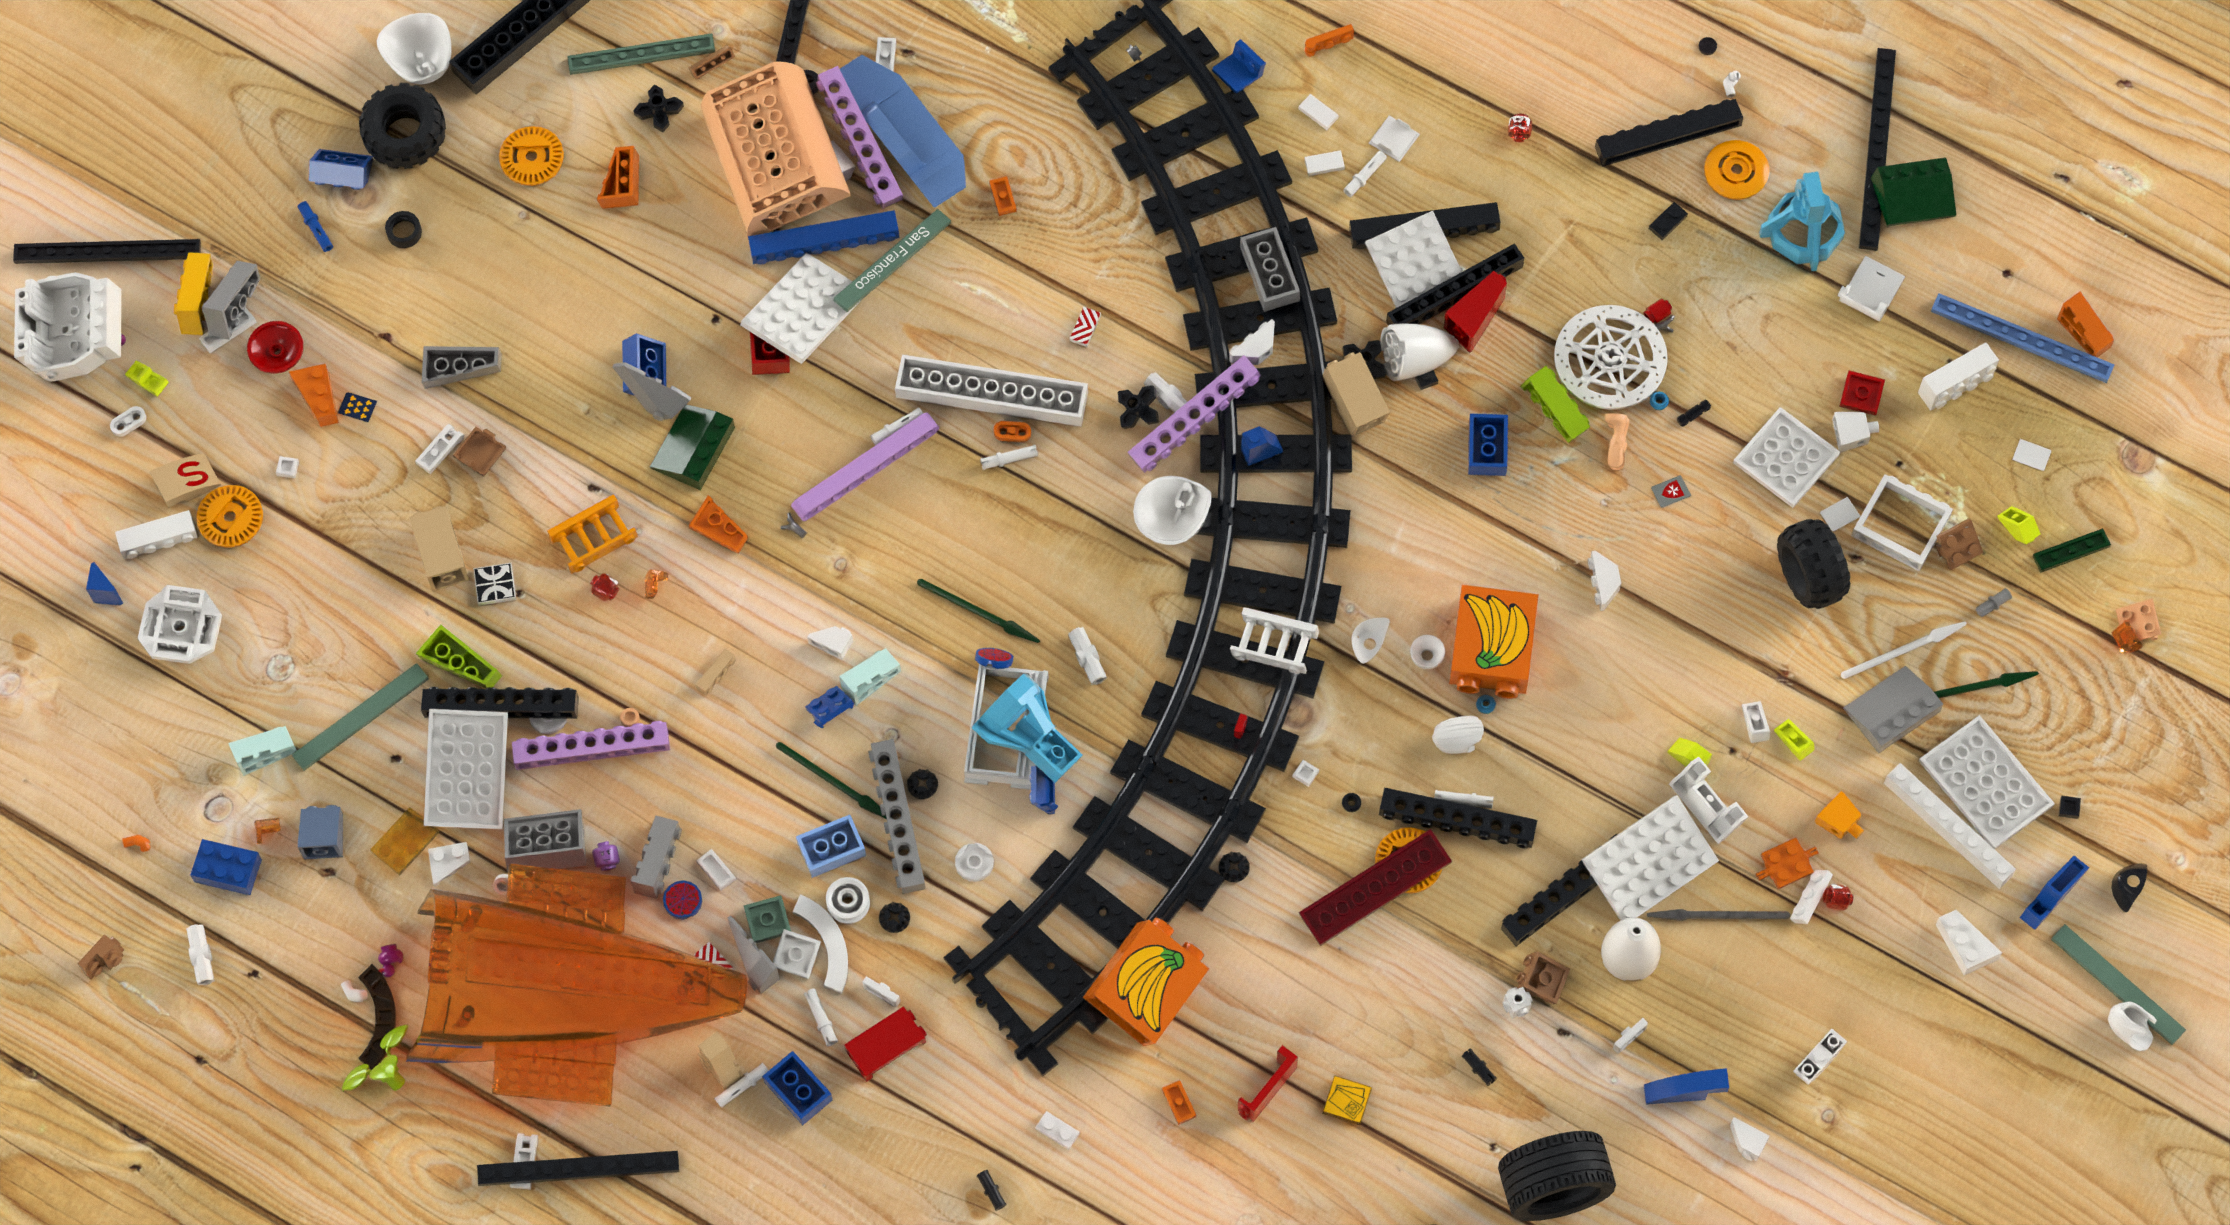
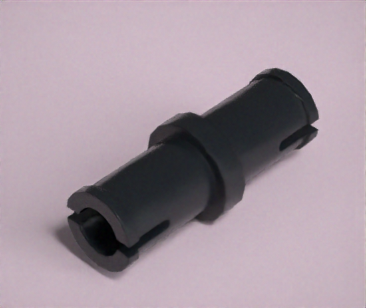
M1471 1048L1463 1053L1462 1058L1472 1067V1072L1478 1074L1487 1086L1496 1081L1497 1077L1487 1068V1063L1484 1060L1481 1061Z
M988 1170L980 1172L977 1178L985 1190V1196L989 1197L995 1211L1002 1209L1007 1204L999 1192V1186L995 1185Z

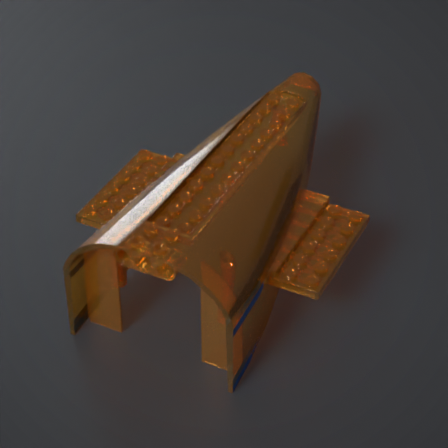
M510 863L508 867L506 902L431 888L419 907L418 914L434 916L428 967L429 990L421 1033L408 1053L406 1062L461 1063L494 1061L492 1094L610 1107L612 1104L613 1073L616 1064L617 1044L659 1036L742 1012L747 994V977L745 974L719 964L624 933L626 877Z

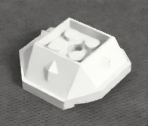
M167 585L161 592L146 602L138 640L152 659L190 664L214 652L222 614L205 590ZM185 626L183 630L176 631L178 627Z

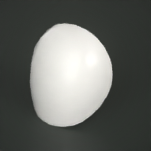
M416 13L401 17L385 26L377 38V47L381 56L399 76L410 83L420 85L434 82L443 76L449 67V61L451 60L450 33L446 23L437 15Z
M1163 476L1154 479L1141 489L1135 499L1133 510L1135 523L1140 532L1154 542L1165 545L1186 542L1202 528L1209 512L1211 492L1205 486L1180 476Z

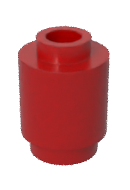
M1661 298L1647 307L1643 314L1652 323L1657 324L1671 315L1672 306L1668 300L1664 301Z

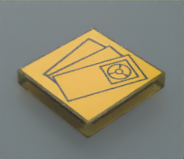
M1334 1075L1322 1114L1361 1125L1372 1087Z

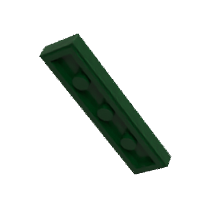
M2102 528L2034 553L2032 557L2041 573L2107 549L2111 546V543Z

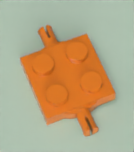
M1793 838L1761 853L1765 863V870L1756 873V877L1760 881L1769 876L1778 889L1783 888L1814 873L1809 863V858L1819 854L1818 850L1814 846L1805 851L1797 838Z

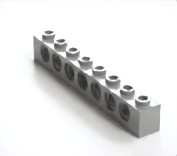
M894 739L871 743L872 750L868 751L870 762H874L876 767L872 771L874 780L879 781V786L876 787L878 798L882 797L883 804H880L882 816L886 815L887 822H884L886 834L890 833L891 840H888L890 852L894 851L895 858L891 859L893 869L898 870L899 876L895 877L897 888H902L903 894L926 889ZM882 760H888L889 764L883 766L880 764V762ZM886 778H892V779H893V782H891V783H889V784H887V783H885V782H883V781H884ZM890 796L897 797V799L892 802L887 800ZM893 814L901 815V817L896 820L891 818ZM897 832L905 833L901 838L895 836ZM901 850L909 851L905 856L899 854ZM905 868L913 869V871L910 874H905L903 872Z

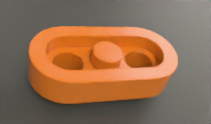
M999 421L994 426V436L1000 441L1026 442L1031 437V427L1025 422ZM1006 431V434H1000V432ZM1024 432L1025 435L1021 436L1019 433Z

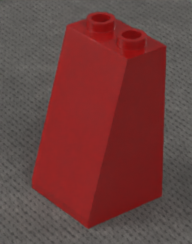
M1495 271L1445 312L1444 329L1453 335L1469 353L1473 351L1505 299L1507 281L1503 275H1498Z

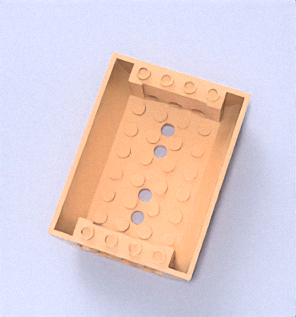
M772 62L714 88L705 94L701 103V111L747 236L769 233L851 196L802 68L792 63ZM757 109L756 112L749 113L750 111ZM759 121H763V126L759 129H756V123ZM769 153H775V157L772 160H767ZM780 168V174L773 176V171Z

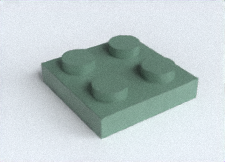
M781 895L744 905L751 936L755 943L781 937L784 929L791 931Z

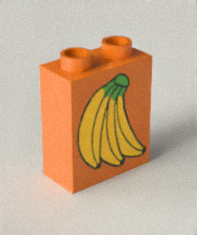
M1462 585L1449 684L1457 685L1458 691L1467 694L1478 693L1480 688L1493 689L1498 697L1506 699L1517 698L1518 693L1526 694L1539 594Z
M1154 918L1152 922L1145 920L1135 925L1083 996L1086 1001L1142 1046L1152 1045L1158 1041L1210 969L1201 962L1204 957L1203 952L1191 943L1185 942L1183 946L1171 938L1174 932L1173 928L1159 918Z

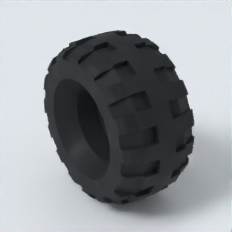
M400 83L399 86L387 85L384 90H377L371 95L372 99L367 100L362 108V115L359 116V127L364 146L376 161L383 164L386 163L391 168L398 169L399 167H404V169L413 168V165L416 164L422 165L428 161L427 159L430 156H435L439 151V146L444 142L446 123L442 108L431 93L426 92L424 88L418 85L410 86L409 83ZM411 118L420 123L417 131L407 138H393L387 134L390 125L399 119Z
M1806 519L1786 527L1777 540L1778 558L1783 574L1796 599L1803 606L1821 609L1841 601L1850 589V572L1848 571V564L1841 545H1839L1830 527L1819 519Z

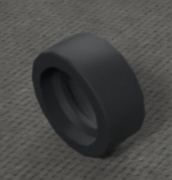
M399 211L391 215L386 221L385 230L388 240L392 245L398 248H409L420 240L422 229L419 219L415 214L409 211ZM403 221L411 222L415 229L410 236L398 238L393 234V228L396 224Z

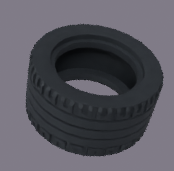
M1571 1131L1534 1140L1510 1151L1500 1160L1498 1165L1511 1214L1521 1221L1547 1220L1582 1211L1608 1198L1615 1191L1616 1187L1603 1138L1593 1131Z

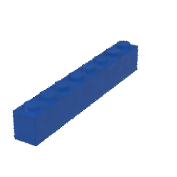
M895 210L748 236L753 264L760 265L774 260L783 261L791 257L800 258L806 253L817 255L824 251H838L841 248L847 247L856 248L863 244L873 245L880 241L890 242L900 238Z

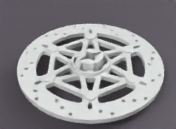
M1601 305L1578 313L1565 324L1556 341L1554 362L1558 377L1574 397L1596 408L1624 409L1646 400L1659 387L1666 372L1667 349L1657 327L1644 315L1623 306ZM1605 320L1623 321L1634 326V329L1628 331L1608 326ZM1591 323L1595 324L1596 328L1580 343L1573 342V338L1582 328ZM1610 331L1623 334L1625 336H1623L1617 341H1614L1613 337L1610 334ZM1601 332L1606 334L1608 342H1602ZM1593 336H1598V345L1586 344ZM1642 336L1646 337L1651 346L1653 361H1647L1644 358L1639 338ZM1629 338L1632 339L1626 348L1621 345V343ZM1634 344L1640 358L1628 353ZM1582 349L1595 350V354L1591 355L1582 351ZM1569 353L1577 355L1583 374L1580 378H1576L1572 372L1569 363ZM1582 356L1594 361L1588 370L1585 368ZM1627 359L1637 362L1639 365L1626 364ZM1596 366L1601 369V371L1593 376L1590 375ZM1623 369L1636 370L1626 380L1624 379ZM1642 371L1649 373L1646 380L1639 387L1632 391H1627L1626 385ZM1619 372L1620 383L1616 381L1613 373ZM1607 373L1612 383L1597 380V378ZM1593 383L1615 389L1616 395L1600 394L1588 389L1587 386Z

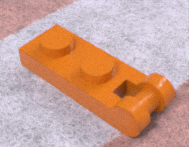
M1352 24L1307 39L1305 42V54L1311 57L1315 55L1316 51L1330 49L1336 44L1349 42L1354 38Z

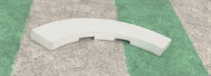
M800 894L793 914L806 920L820 934L828 954V972L824 987L842 994L848 976V953L843 935L834 919L824 908L810 898Z

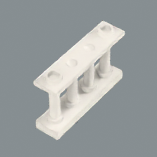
M1244 607L1242 617L1246 626L1239 647L1232 645L1230 647L1232 656L1241 661L1247 659L1288 669L1294 674H1306L1305 663L1301 662L1308 640L1318 638V626ZM1256 624L1265 628L1257 652L1246 649L1253 627ZM1274 629L1283 632L1276 656L1265 654L1271 632ZM1293 633L1301 636L1294 661L1283 658L1290 635Z

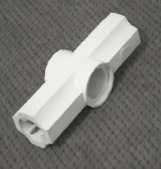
M1156 372L1151 373L1145 380V386L1153 385L1156 388L1157 399L1164 408H1170L1175 413L1187 403L1182 397L1181 392L1174 385H1169Z
M1084 627L1073 629L1068 633V636L1076 651L1077 660L1080 666L1084 668L1091 685H1098L1107 679L1099 662L1098 652L1095 646L1091 645Z
M198 924L191 925L189 928H186L190 945L188 949L192 966H194L197 984L208 985L215 981L211 965V950L209 944H207L204 926Z

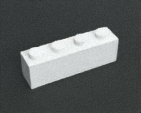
M189 510L115 532L120 553L124 559H133L143 553H153L157 549L171 548L177 543L191 542L194 538H198L193 517Z

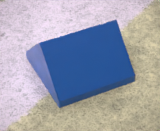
M95 562L91 563L86 590L93 603L122 605L123 601L115 587Z

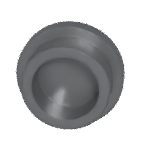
M1130 44L1129 48L1126 49L1134 62L1141 60V51L1136 45L1133 47Z

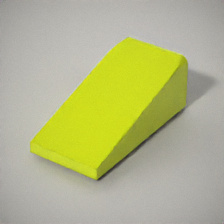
M1787 719L1774 729L1778 737L1800 761L1815 750L1814 742L1791 720Z

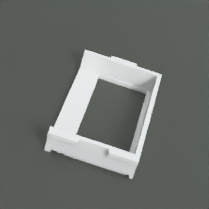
M979 664L964 769V783L988 785V782L1011 784V788L1031 790L1029 779L1031 766L1036 765L1024 752L1019 751L1016 773L973 768L977 733L972 729V726L980 719L986 675L1018 679L1022 674H1027L1045 694L1049 679L1048 671L1018 668L995 669L990 665L985 667ZM1028 709L1024 711V716L1030 713Z

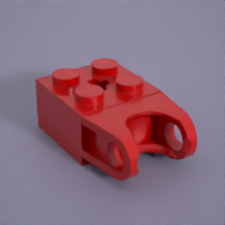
M750 332L752 375L790 373V357Z

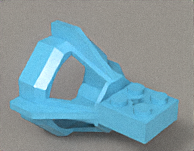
M1819 172L1803 173L1802 179H1797L1795 192L1786 193L1769 214L1768 220L1761 224L1759 235L1760 238L1770 237L1772 248L1794 263H1810L1811 271H1816L1819 261H1826L1843 240L1845 230L1840 206L1823 193ZM1788 203H1791L1786 209H1784V210L1779 214V210H1780L1783 206H1785V205L1788 204ZM1832 215L1838 224L1836 232L1828 242L1820 246L1821 224ZM1791 220L1801 221L1808 226L1807 247L1791 243L1784 237L1780 229Z
M1022 674L972 726V729L988 744L1024 752L1054 783L1076 764L1083 755L1055 729V724L1050 719L1044 691L1027 674ZM1026 709L1029 710L1030 713L1017 723L1016 728L1012 732L1007 730Z

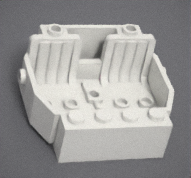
M74 272L59 276H48L38 281L28 279L25 281V287L15 289L14 358L35 374L52 382L87 375L104 364L106 360L121 357V288L108 278L95 279L92 276Z

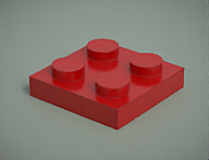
M1848 370L1839 407L1876 416L1885 379Z

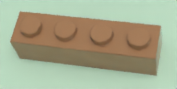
M726 45L688 68L693 78L697 80L733 59L735 55L731 47Z

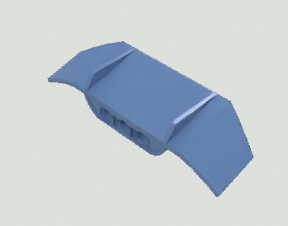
M860 55L840 68L865 121L934 208L966 188L963 154L899 74L864 55Z

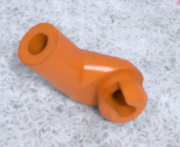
M141 835L122 839L125 848L137 845L140 846L142 852L148 851L151 848L149 839Z

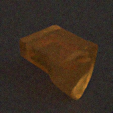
M652 569L647 572L645 576V598L653 599L658 592V581L668 580V573Z
M2123 622L2111 632L2121 653L2133 652L2141 649L2143 646L2129 622Z
M279 817L255 820L254 822L257 844L263 843L262 834L281 831Z

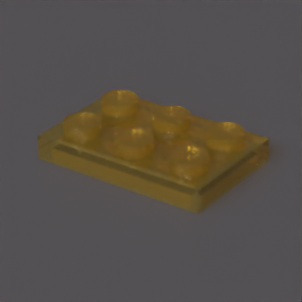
M409 807L370 851L398 875H401L439 834V831L434 826H424V818Z

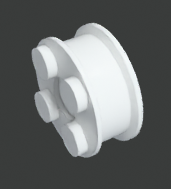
M851 877L836 880L830 885L826 893L827 909L830 915L840 923L852 924L860 921L865 917L870 907L869 893L866 886L858 879ZM846 897L853 899L849 904L843 902Z

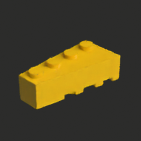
M188 253L187 260L183 262L184 274L180 276L181 288L177 290L178 302L174 304V315H177L181 334L204 335L202 320H206L202 307L209 299L208 287L211 284L213 263L211 254Z

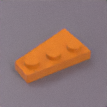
M709 495L689 524V529L738 554L748 540V535L724 513L720 506H717Z

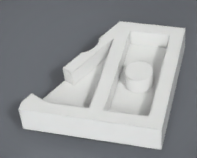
M467 842L428 849L434 886H438L443 879L452 876L458 869L470 863Z

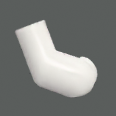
M1738 71L1730 72L1723 81L1727 98H1732L1736 95L1734 86L1741 77Z
M349 980L341 984L348 1000L353 1002L367 1000L368 993L366 990L353 989Z

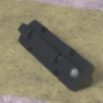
M1708 400L1701 401L1699 405L1697 404L1686 411L1685 415H1680L1677 418V422L1680 426L1684 427L1689 421L1691 422L1702 415V412L1710 410L1711 404Z

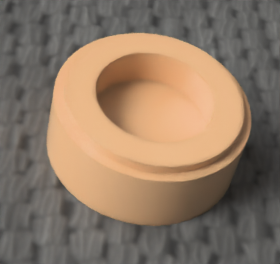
M627 708L622 711L620 720L624 727H631L633 724L640 722V716L636 709Z

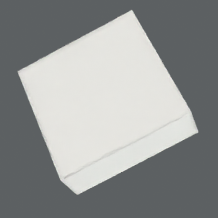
M280 456L276 475L295 479L299 460Z
M1302 760L1292 777L1309 787L1319 773V769Z

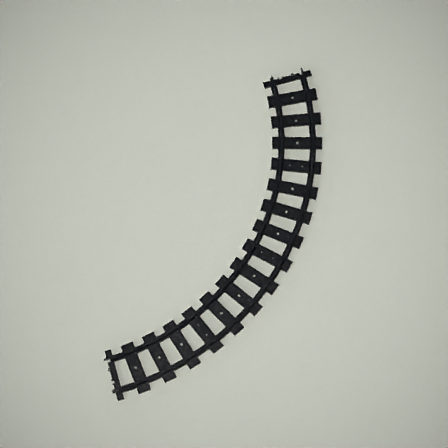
M1141 0L1144 3L1141 9L1137 5H1132L1126 10V15L1122 11H1117L1115 13V20H1112L1098 31L1093 30V36L1095 37L1093 40L1084 37V41L1076 47L1066 38L1065 46L1063 47L1065 55L1050 65L1048 70L1060 83L1075 73L1090 91L1077 99L1078 106L1096 130L1110 122L1114 123L1126 142L1111 149L1113 156L1128 181L1145 174L1157 195L1141 201V206L1155 236L1171 229L1174 232L1181 252L1166 256L1165 261L1175 291L1178 292L1194 287L1200 308L1199 312L1183 314L1190 351L1209 348L1213 371L1195 374L1196 393L1198 394L1231 366L1228 344L1244 341L1250 333L1254 334L1258 331L1261 324L1264 322L1268 323L1271 319L1275 321L1274 335L1296 331L1301 332L1306 364L1256 368L1261 375L1259 381L1253 386L1249 385L1244 390L1245 392L1242 396L1229 402L1230 405L1225 410L1217 412L1219 435H1200V473H1219L1218 498H1211L1207 518L1202 528L1196 534L1214 536L1210 562L1191 559L1184 596L1202 599L1195 625L1177 620L1166 657L1183 662L1174 687L1155 681L1141 713V717L1157 723L1146 747H1143L1128 739L1110 771L1111 775L1125 781L1124 786L1111 806L1098 797H1093L1073 826V829L1087 837V840L1070 861L1057 850H1054L1030 877V881L1042 889L1043 892L1024 912L1009 899L982 925V929L994 939L989 945L972 959L968 957L959 945L944 956L946 963L956 973L952 977L953 983L956 984L969 973L973 976L974 979L967 983L966 986L974 996H979L976 998V1006L983 1008L987 1004V1011L999 1024V1030L1001 1031L1003 1028L1010 1030V1033L1006 1035V1039L1012 1040L1018 1047L1014 1050L1015 1057L1019 1061L1028 1058L1042 1076L1058 1065V1062L1047 1048L1079 1021L1093 1035L1109 1018L1083 998L1105 966L1091 978L1038 926L1061 904L1118 949L1135 925L1145 921L1139 914L1086 874L1105 849L1169 889L1146 920L1152 922L1154 918H1159L1169 924L1186 901L1204 911L1225 880L1223 876L1210 869L1211 864L1230 835L1246 843L1249 842L1266 811L1265 807L1249 799L1266 765L1285 772L1299 740V735L1283 730L1282 727L1294 694L1314 699L1325 661L1306 656L1311 639L1308 640L1301 662L1305 663L1306 674H1294L1288 669L1251 660L1244 663L1234 658L1230 647L1231 645L1239 647L1242 638L1214 631L1221 603L1295 616V620L1315 624V620L1335 624L1342 586L1323 583L1328 546L1347 548L1351 510L1332 508L1333 472H1352V435H1332L1330 399L1332 398L1322 379L1324 369L1332 361H1325L1320 327L1337 324V317L1330 287L1311 291L1301 258L1318 253V246L1307 217L1289 222L1276 190L1291 185L1292 179L1278 150L1260 156L1244 127L1259 119V114L1244 90L1238 93L1231 91L1225 94L1206 65L1219 58V53L1202 30L1197 27L1183 36L1161 10L1173 0ZM1146 21L1166 47L1111 80L1106 81L1090 61ZM1149 74L1152 78L1150 80H1146L1144 78L1145 75ZM1189 76L1207 103L1143 133L1129 111ZM1187 132L1189 135L1183 137L1182 133ZM1227 135L1242 164L1178 188L1173 186L1163 167L1164 164ZM1219 189L1220 193L1214 194L1213 190ZM1258 197L1270 228H1277L1300 290V301L1265 312L1260 300L1219 308L1212 282L1249 272L1240 248V237L1270 228L1200 247L1191 222ZM1262 315L1264 319L1262 321H1258L1257 316ZM1239 375L1234 381L1239 383L1244 379V376ZM1274 384L1275 388L1270 389L1268 388V385ZM1222 388L1220 394H1227L1229 388ZM1212 399L1208 400L1205 406L1211 407L1215 401ZM1311 401L1313 435H1276L1283 452L1248 466L1241 451L1242 435H1238L1236 408ZM1314 472L1313 506L1237 500L1238 473ZM1233 538L1308 544L1304 579L1230 566ZM1265 587L1267 591L1261 593L1259 589ZM1294 633L1291 635L1288 650H1285L1283 656L1284 659L1294 661L1301 640L1300 635ZM1249 640L1246 649L1257 652L1260 643ZM1267 645L1265 654L1276 656L1278 648ZM1202 667L1274 687L1275 691L1264 721L1262 722L1247 716V724L1242 738H1235L1234 729L1240 713L1192 695ZM1222 722L1224 726L1223 728H1218L1216 724ZM1176 731L1247 757L1232 790L1164 757ZM1144 791L1212 825L1192 857L1128 817ZM1151 849L1152 854L1150 856L1146 855L1145 850ZM1100 910H1106V915L1101 916L1099 914ZM1008 955L1063 1006L1034 1032L1028 1028L985 977L989 971ZM1051 962L1055 966L1053 969H1048L1047 964Z

